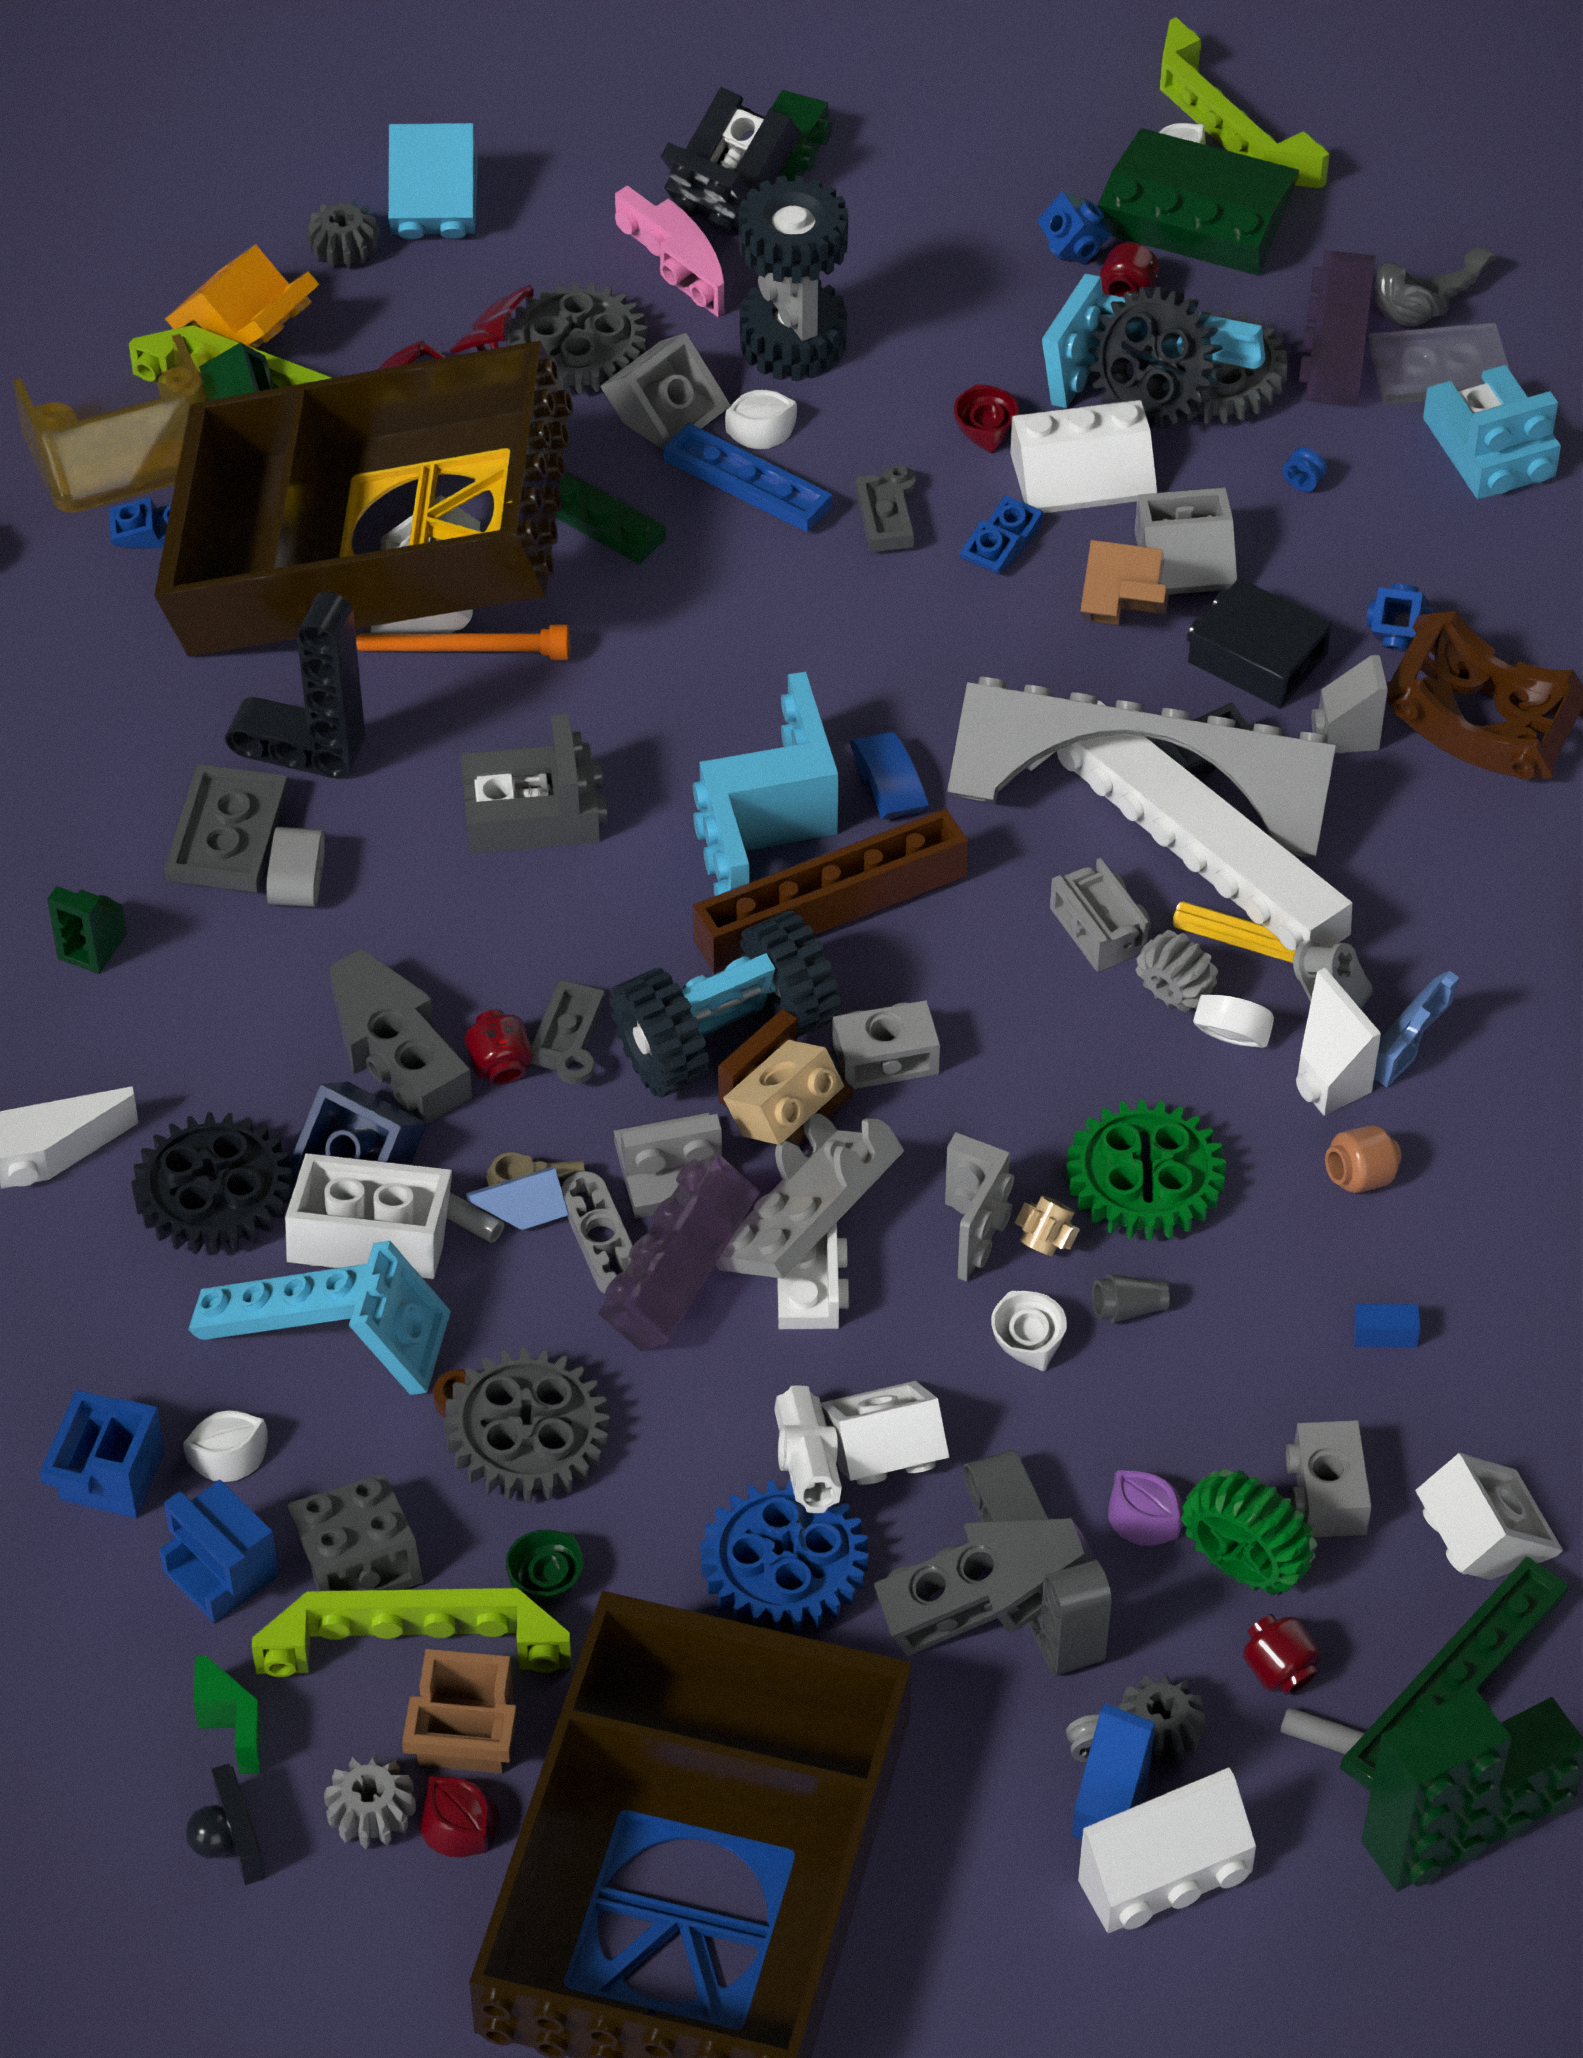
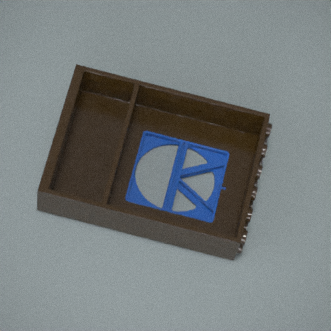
M602 1590L469 1981L474 2033L482 2035L484 2039L497 2045L507 2046L516 2043L532 2047L540 2054L549 2058H564L565 2056L572 2058H811L910 1719L912 1662ZM674 1840L706 1841L734 1853L752 1870L764 1893L767 1907V1925H759L608 1888V1886L627 1862L653 1846ZM606 1911L654 1923L613 1960H607L604 1957L598 1937V1915L600 1912ZM680 1930L698 1998L687 2002L661 2001L644 1996L627 1986L623 1981L624 1978ZM704 1935L754 1947L758 1950L755 1959L748 1969L726 1988H721L718 1985Z

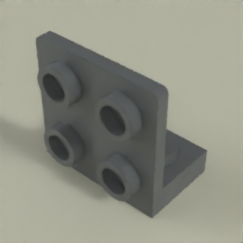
M378 1474L288 1504L289 1516L312 1567L316 1591L403 1590L423 1583L415 1537L385 1474Z

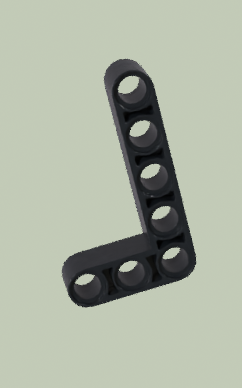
M321 592L313 598L297 632L305 708L257 697L245 698L241 702L225 734V742L231 751L248 759L329 778L341 779L350 773L365 741L354 614L352 606L345 598L333 592Z

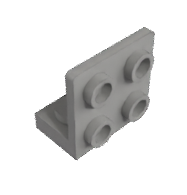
M955 1132L947 1146L945 1204L964 1214L959 1232L958 1279L967 1282L975 1267L983 1268L992 1249L991 1238L995 1231L1002 1232L1009 1222L1013 1205L1008 1203L1007 1199L1014 1183V1175L1009 1174L1010 1152Z

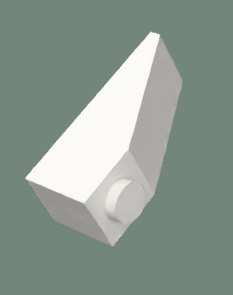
M133 1087L0 1111L1 1189L13 1186L23 1187L34 1182L50 1180L137 1125L139 1121Z

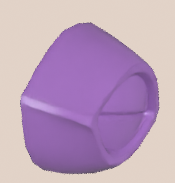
M1118 1470L1114 1475V1485L1108 1506V1520L1117 1534L1125 1540L1141 1546L1158 1545L1179 1538L1183 1526L1181 1517L1184 1514L1182 1508L1184 1504L1178 1491L1169 1481L1151 1473Z

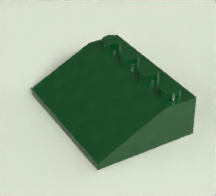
M1140 128L1112 170L1098 207L1104 214L1102 220L1111 232L1112 237L1259 276L1299 177V169Z

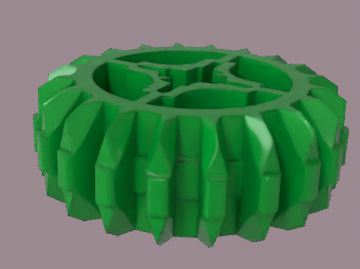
M1222 1468L1219 1472L1211 1471L1206 1478H1202L1188 1494L1187 1501L1182 1506L1184 1514L1181 1520L1187 1527L1185 1534L1196 1542L1195 1550L1203 1553L1209 1559V1565H1215L1223 1574L1232 1577L1239 1583L1249 1585L1253 1591L1262 1588L1271 1595H1275L1279 1591L1287 1593L1292 1586H1295L1305 1576L1312 1566L1311 1562L1316 1557L1314 1551L1317 1543L1312 1537L1314 1530L1310 1525L1303 1522L1305 1516L1303 1512L1295 1510L1290 1505V1498H1283L1276 1492L1275 1486L1272 1488L1266 1486L1258 1476L1251 1479L1244 1471L1239 1469L1234 1473L1226 1468Z

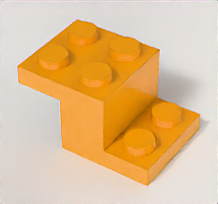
M255 244L218 270L170 313L165 320L173 329L184 327L190 322L191 325L200 326L202 329L256 349L263 342H268L285 327L283 323L290 317L294 318L312 302L307 295L319 283L308 271L289 284Z

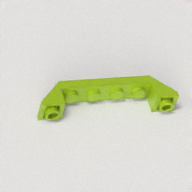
M1177 17L1169 20L1162 56L1160 90L1197 124L1204 125L1205 131L1227 151L1299 169V177L1295 186L1312 188L1325 186L1330 154L1324 146L1317 143L1304 131L1277 144L1270 134L1265 133L1249 119L1243 110H1239L1230 102L1220 89L1214 87L1198 73L1201 39L1194 30L1189 29Z
M194 325L135 337L129 342L133 375L139 376L145 381H152L170 388L187 367L200 372L199 366L239 344V342ZM252 348L265 355L274 388L332 378Z
M518 1588L307 1591L252 1637V1652L256 1674H268L274 1677H287L293 1673H309L310 1637L340 1640L347 1636H376L381 1639H393L400 1635H428L433 1638H446L453 1634H480L485 1637H499L504 1634L517 1633L519 1670L531 1669L539 1673H549L557 1669H571L570 1632Z

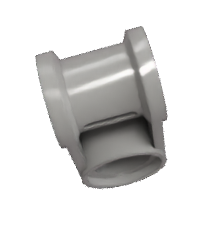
M1304 941L1297 947L1294 954L1293 968L1310 1003L1317 971L1326 968L1361 1010L1372 996L1373 988L1364 974L1352 945L1337 943L1333 947L1320 946L1314 941Z

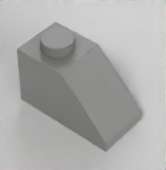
M1380 655L1369 656L1321 689L1319 708L1312 709L1313 733L1328 736L1327 744L1336 745L1335 753L1379 750L1388 690Z

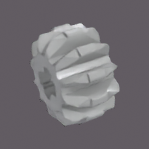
M1166 930L1163 934H1158L1153 940L1150 939L1141 949L1142 953L1136 959L1138 966L1135 970L1138 976L1144 980L1143 987L1150 989L1154 993L1155 999L1160 998L1171 1009L1177 1007L1179 1010L1187 1012L1190 1008H1195L1198 1005L1200 996L1210 995L1213 992V987L1217 984L1216 975L1218 970L1210 962L1211 955L1203 952L1199 947V943L1194 944L1184 933L1177 935L1174 931Z
M375 1753L367 1765H361L352 1756L349 1762L350 1772L335 1769L332 1775L333 1786L326 1787L324 1792L325 1805L328 1806L326 1811L327 1821L331 1828H339L340 1837L345 1843L359 1836L360 1845L366 1850L371 1843V1839L379 1837L380 1841L388 1846L391 1841L390 1831L405 1834L408 1828V1817L413 1816L416 1811L415 1797L412 1796L414 1792L413 1782L409 1775H401L400 1766L396 1763V1760L381 1767L380 1758Z

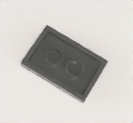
M197 764L164 868L166 881L257 893L273 842L275 828L278 825L289 788L287 775Z

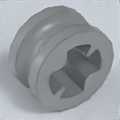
M1099 1714L1076 1719L1066 1728L1067 1739L1070 1743H1073L1070 1751L1072 1757L1077 1761L1087 1762Z

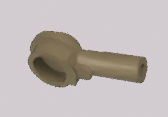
M507 1152L500 1154L493 1160L487 1170L486 1181L488 1186L553 1167L556 1169L559 1182H563L574 1173L584 1172V1161L546 1164L543 1161L533 1162L529 1155Z

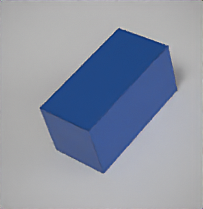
M1355 1304L1353 1315L1354 1347L1417 1348L1420 1334L1418 1304Z

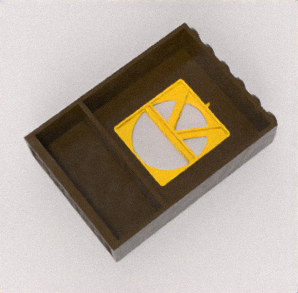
M541 340L190 404L154 594L187 656L191 657L297 639L298 629L313 598L321 592H333L342 596L350 603L354 614L355 629L546 597L548 578L554 575V563L551 553L552 544H556L558 541V531L555 523L556 512L561 511L562 508L559 490L560 479H564L566 475L563 452L564 448L569 446L567 419L568 416L573 414L572 397L568 389H562L555 359L548 357ZM438 475H461L475 479V482L434 505ZM418 479L409 546L354 555L352 548L353 533L358 521L366 510L391 490ZM485 491H490L493 495V517L485 532L438 520L441 516ZM429 537L438 539L439 541L429 542Z

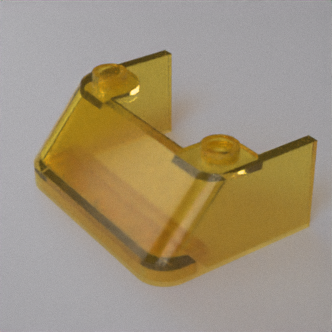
M180 334L172 336L176 367L165 371L158 379V392L161 398L78 421L73 409L59 402H50L34 407L22 379L13 380L21 431L52 502L59 510L68 513L81 512L175 485L190 404L207 401L201 377Z

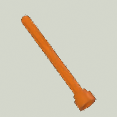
M550 624L549 629H541L540 633H361L356 635V644L358 651L540 652L541 656H549L550 661H569L570 629L568 624Z

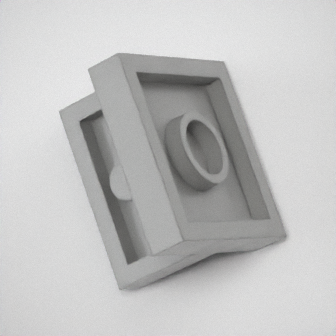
M709 1113L614 1130V1143L635 1219L731 1201V1189L722 1160V1132L717 1114L709 1115Z

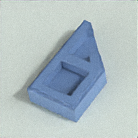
M553 1167L466 1193L469 1202L521 1230L568 1216L557 1172Z

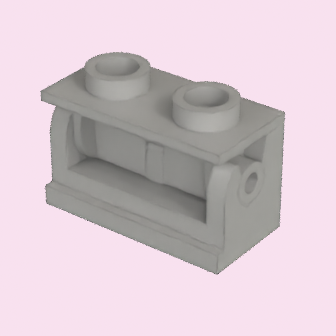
M1098 858L1096 861V873L1092 868L1086 867L1063 877L1058 875L1052 878L1050 909L1097 973L1142 953L1141 949L1147 944L1148 931L1151 929L1149 915L1141 904L1136 905L1127 893L1121 876L1117 872L1112 873L1101 858Z

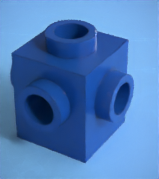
M1062 191L1037 219V223L1049 240L1048 248L1056 257L1063 261L1070 259L1086 265L1112 235L1102 220L1104 214L1097 205L1090 200L1066 191Z
M1394 583L1392 588L1378 587L1376 600H1370L1367 627H1372L1371 632L1375 638L1383 641L1382 647L1391 650L1407 651L1416 634L1413 625L1417 617L1422 614L1434 613V608L1428 607L1429 601L1424 593L1419 592V588L1416 586ZM1400 614L1410 615L1409 626H1396V618Z

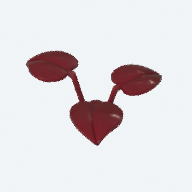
M531 284L516 290L489 306L472 325L474 331L464 335L450 349L452 355L472 347H476L478 352L487 350L484 344L488 343L491 349L499 348L498 341H505L506 326L512 316V310L525 297H533L534 289ZM420 340L394 353L377 370L411 364L417 358L423 356H431L434 359L446 358V356L426 344L423 340Z

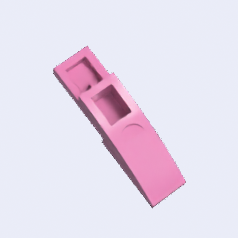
M628 185L616 192L615 220L616 225H618L621 231L625 234H630L645 245L653 255L660 257L661 275L670 285L678 287L690 296L698 306L705 307L718 318L725 314L722 269L713 247L698 225L669 198L655 206Z

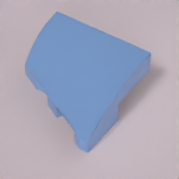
M1451 971L1444 972L1435 977L1380 1037L1374 1075L1376 1081L1387 1088L1416 1059L1423 1032L1452 1004L1460 977Z

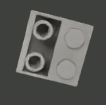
M1226 487L1137 495L1135 519L1137 546L1163 549L1165 561L1161 584L1167 586L1168 595L1228 590L1237 580L1234 527Z

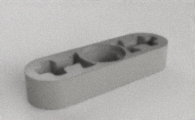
M584 1171L572 1174L564 1181L562 1186V1194L568 1212L567 1218L598 1289L607 1296H628L639 1286L640 1263L604 1180L595 1173ZM585 1192L588 1197H592V1211L587 1213L585 1202L581 1196H577L578 1193ZM599 1226L608 1227L615 1233L611 1239L604 1242L593 1241L587 1234L591 1229ZM615 1256V1262L622 1273L625 1272L624 1276L617 1277L614 1272H610L609 1258Z

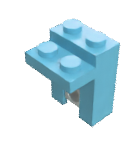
M1506 365L1482 371L1481 378L1485 384L1459 392L1451 381L1427 387L1423 419L1477 500L1495 494H1503L1509 490L1532 483L1543 482L1556 476L1561 445L1553 435L1558 401L1551 391L1527 397Z

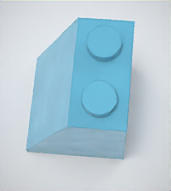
M473 123L389 124L388 219L391 235H399L405 239H418L424 234H441L445 238L458 239L466 234H475L478 156Z

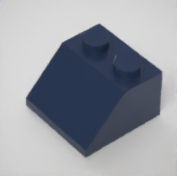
M348 1081L321 1084L290 1159L292 1176L298 1179L306 1153L411 1165L427 1123Z

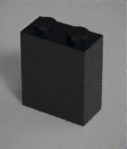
M1238 578L1227 591L1222 590L1218 593L1213 601L1211 610L1203 619L1198 617L1192 623L1187 634V642L1190 643L1188 663L1281 709L1328 654L1331 623L1258 586Z

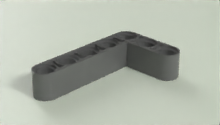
M1014 1449L964 1464L963 1474L966 1487L981 1522L1048 1519L1022 1461ZM1097 1560L1060 1570L1044 1577L1041 1615L1030 1621L1028 1625L1050 1672L1054 1676L1104 1661L1106 1658L1112 1601L1106 1574Z

